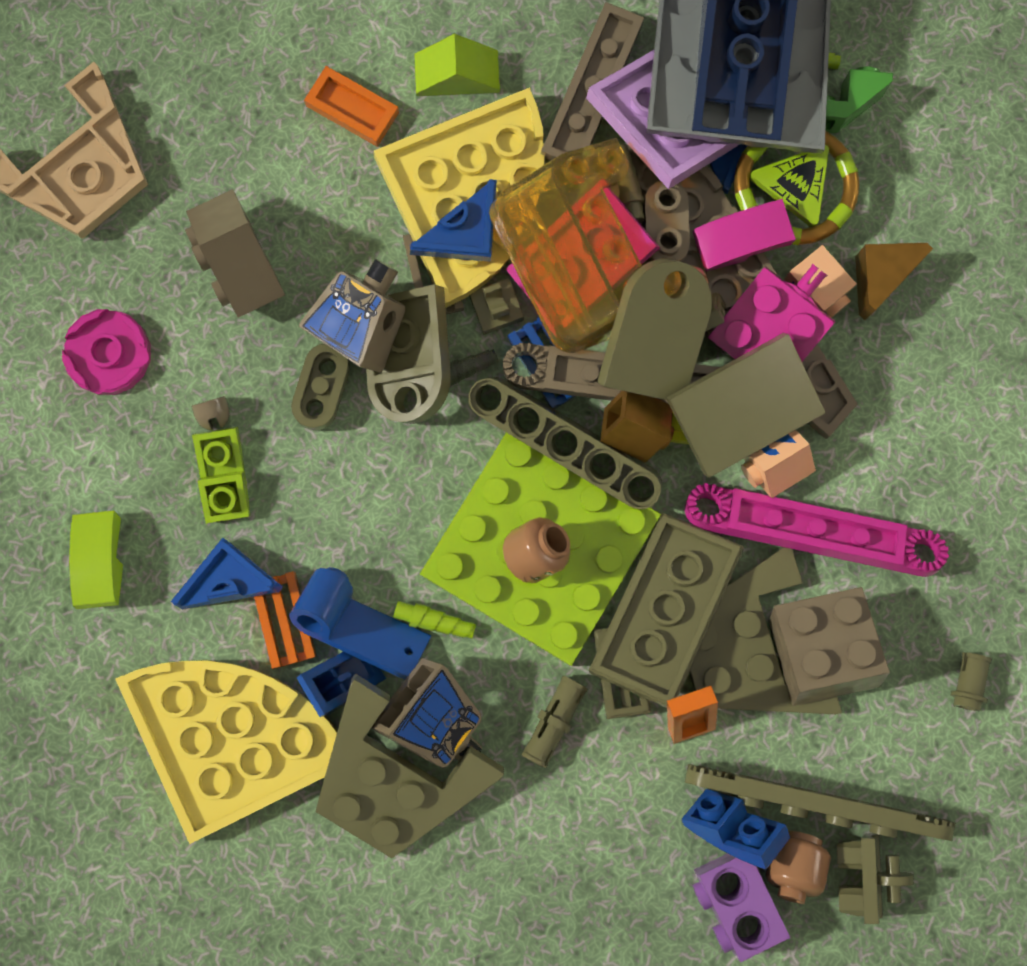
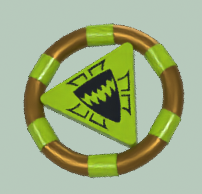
M825 131V150L822 154L812 152L800 153L753 171V165L768 147L747 146L738 160L734 175L735 198L740 210L758 206L750 188V180L775 200L783 199L785 208L810 227L804 229L792 227L796 238L792 245L811 244L828 238L839 231L853 214L859 195L858 169L851 153L831 133ZM828 154H830L834 158L843 179V194L840 203L827 219L817 225L820 217Z

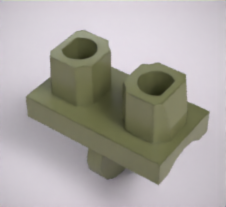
M866 833L861 839L843 841L837 844L838 868L862 869L863 886L841 885L839 887V911L854 916H864V924H879V919L883 918L882 886H887L888 903H901V886L914 885V874L900 872L899 855H885L886 871L881 872L879 834Z

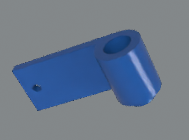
M332 567L315 570L289 614L293 625L301 632L406 680L419 663L431 635L353 600V587L347 575L341 570Z

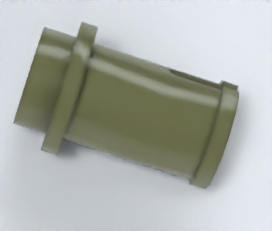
M962 653L956 691H951L950 696L955 697L953 706L980 712L982 704H987L988 699L984 697L989 666L992 662L991 658L975 653Z

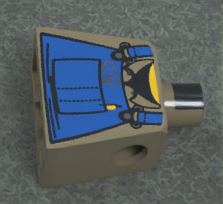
M374 259L364 279L345 271H340L301 320L299 327L359 367L381 373L405 313V306L386 294L398 271L378 259Z
M425 658L419 661L371 727L379 734L441 768L447 767L454 758L459 761L469 746L479 752L482 750V746L471 736L481 722V713L444 665Z

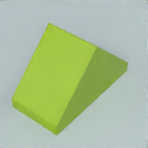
M454 33L414 54L416 96L500 93L498 50Z

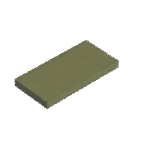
M662 513L594 657L589 673L667 708V700L678 697L743 553L744 546Z

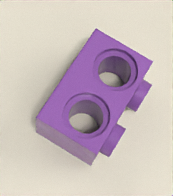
M727 853L694 869L699 882L693 884L692 887L704 911L712 907L719 922L712 929L724 953L732 950L737 959L743 962L790 938L756 866ZM727 872L735 873L738 880L736 889L728 895L718 894L716 891L718 878ZM748 915L756 916L758 921L756 931L749 937L738 936L736 928L739 920Z

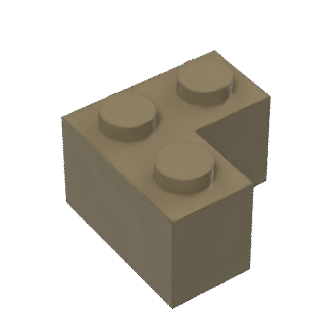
M233 189L186 211L191 227L185 229V232L192 244L191 249L203 271L212 269L217 280L212 282L211 285L223 307L231 304L239 318L285 296L281 284Z

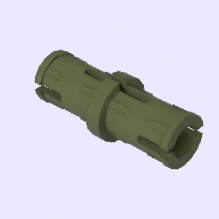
M564 675L562 676L546 710L541 709L537 716L540 721L530 741L521 753L523 757L541 767L547 768L564 732L569 734L572 728L569 723L588 688Z

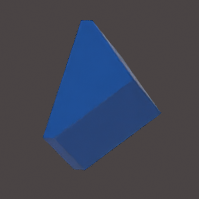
M345 652L296 677L319 717L327 716L345 705L351 680L355 674L375 686L386 679L380 668Z

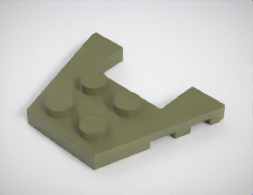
M781 548L727 586L689 672L694 691L712 686L718 701V709L835 715L842 713L838 697L793 706L787 685H785L759 596L802 584L792 549Z
M355 674L351 680L315 812L388 857L394 858L499 781L504 775V767L469 746L444 782L434 778L367 736V733L389 703L390 695Z

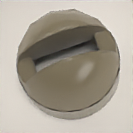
M225 396L191 406L197 423L206 430L213 431L212 418H217L221 428L228 422L230 413Z

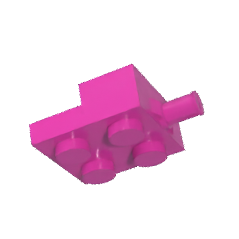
M812 263L808 271L795 285L784 281L768 267H764L725 315L724 323L718 325L708 338L734 359H737L776 336L787 333L803 362L835 323V320L817 307L812 297H810L828 275L821 270L811 284H809L808 281L819 269Z

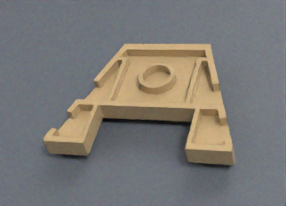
M92 62L64 85L69 93L92 117L88 122L24 174L20 172L0 149V192L81 239L85 238L148 185L104 75L95 62Z

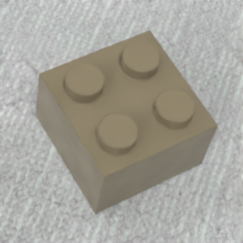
M862 587L774 606L768 623L793 706L878 688L889 675L890 671Z

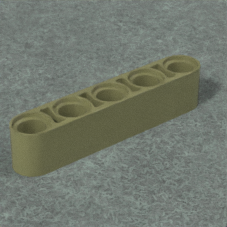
M499 377L483 378L475 382L470 388L468 394L469 405L472 411L481 418L630 507L647 509L658 501L662 491V479L659 473L651 466L600 442L601 437L520 388L514 387L505 379ZM487 385L495 386L501 393V402L496 409L486 407L481 400L482 390ZM528 407L537 412L539 425L535 431H527L520 426L518 415L522 408ZM567 430L576 436L578 445L575 452L564 453L557 448L555 438L559 431ZM599 453H606L613 457L616 463L615 472L607 476L598 474L593 468L592 461L594 456ZM637 476H645L652 481L654 493L647 498H639L632 493L630 481Z

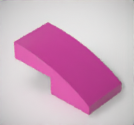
M783 199L733 213L699 226L692 231L705 272L745 262L751 255L786 247L796 240Z

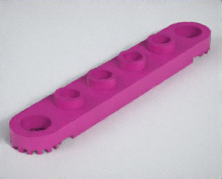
M704 483V485L696 486L690 492L684 508L689 522L706 531L921 577H929L936 574L945 565L949 557L948 546L946 547L945 540L939 538L940 535L938 533L936 535L933 534L931 530H918L900 523L778 497L771 498L769 495L736 488L734 490L717 487L715 484L708 485V483ZM702 498L713 500L718 505L719 513L707 517V514L702 515V512H698V507L696 508V501ZM917 544L928 546L933 551L935 560L928 563L926 561L920 562L921 559H917V555H914V546Z

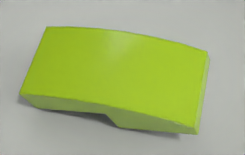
M238 426L193 434L192 438L200 479L197 482L205 523L249 517V496Z
M114 510L72 515L69 570L72 605L75 609L119 605L123 564L116 556L121 518Z

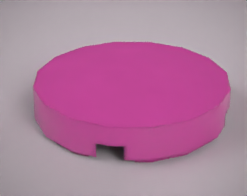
M97 309L81 316L68 329L65 336L64 350L62 349V361L68 375L81 388L98 395H117L133 388L144 377L151 361V344L145 330L130 315L120 311H109L108 309Z

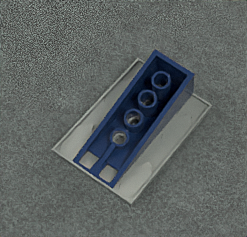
M659 0L646 133L658 134L664 137L701 139L708 142L744 144L751 147L786 149L798 153L812 152L822 154L825 150L831 0Z

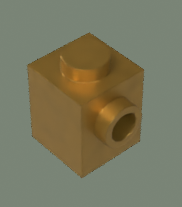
M621 391L604 408L600 442L646 463L656 452L664 450L672 440L674 434V427L671 426L672 409L669 404L657 398Z

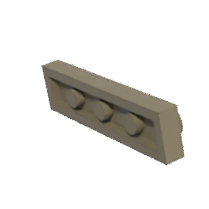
M605 2L542 147L541 154L545 155L544 159L580 173L603 120L602 115L586 99L588 89L626 66L645 17Z

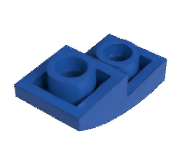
M706 789L682 818L685 827L708 843L742 861L765 870L790 839L786 824L750 814L746 810L743 799Z

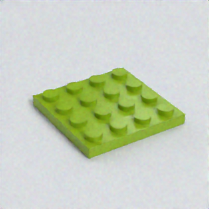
M506 432L420 572V575L569 666H572L661 514L650 507L647 509H635ZM542 517L552 520L567 532L570 539L569 562L562 571L540 582L526 583L515 577L508 569L504 560L503 544L505 538L512 530L532 519Z

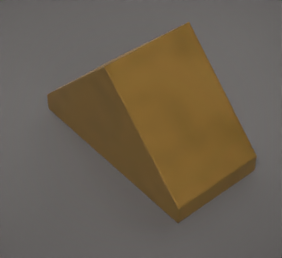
M928 243L865 244L855 256L859 316L864 320L871 316L933 248Z

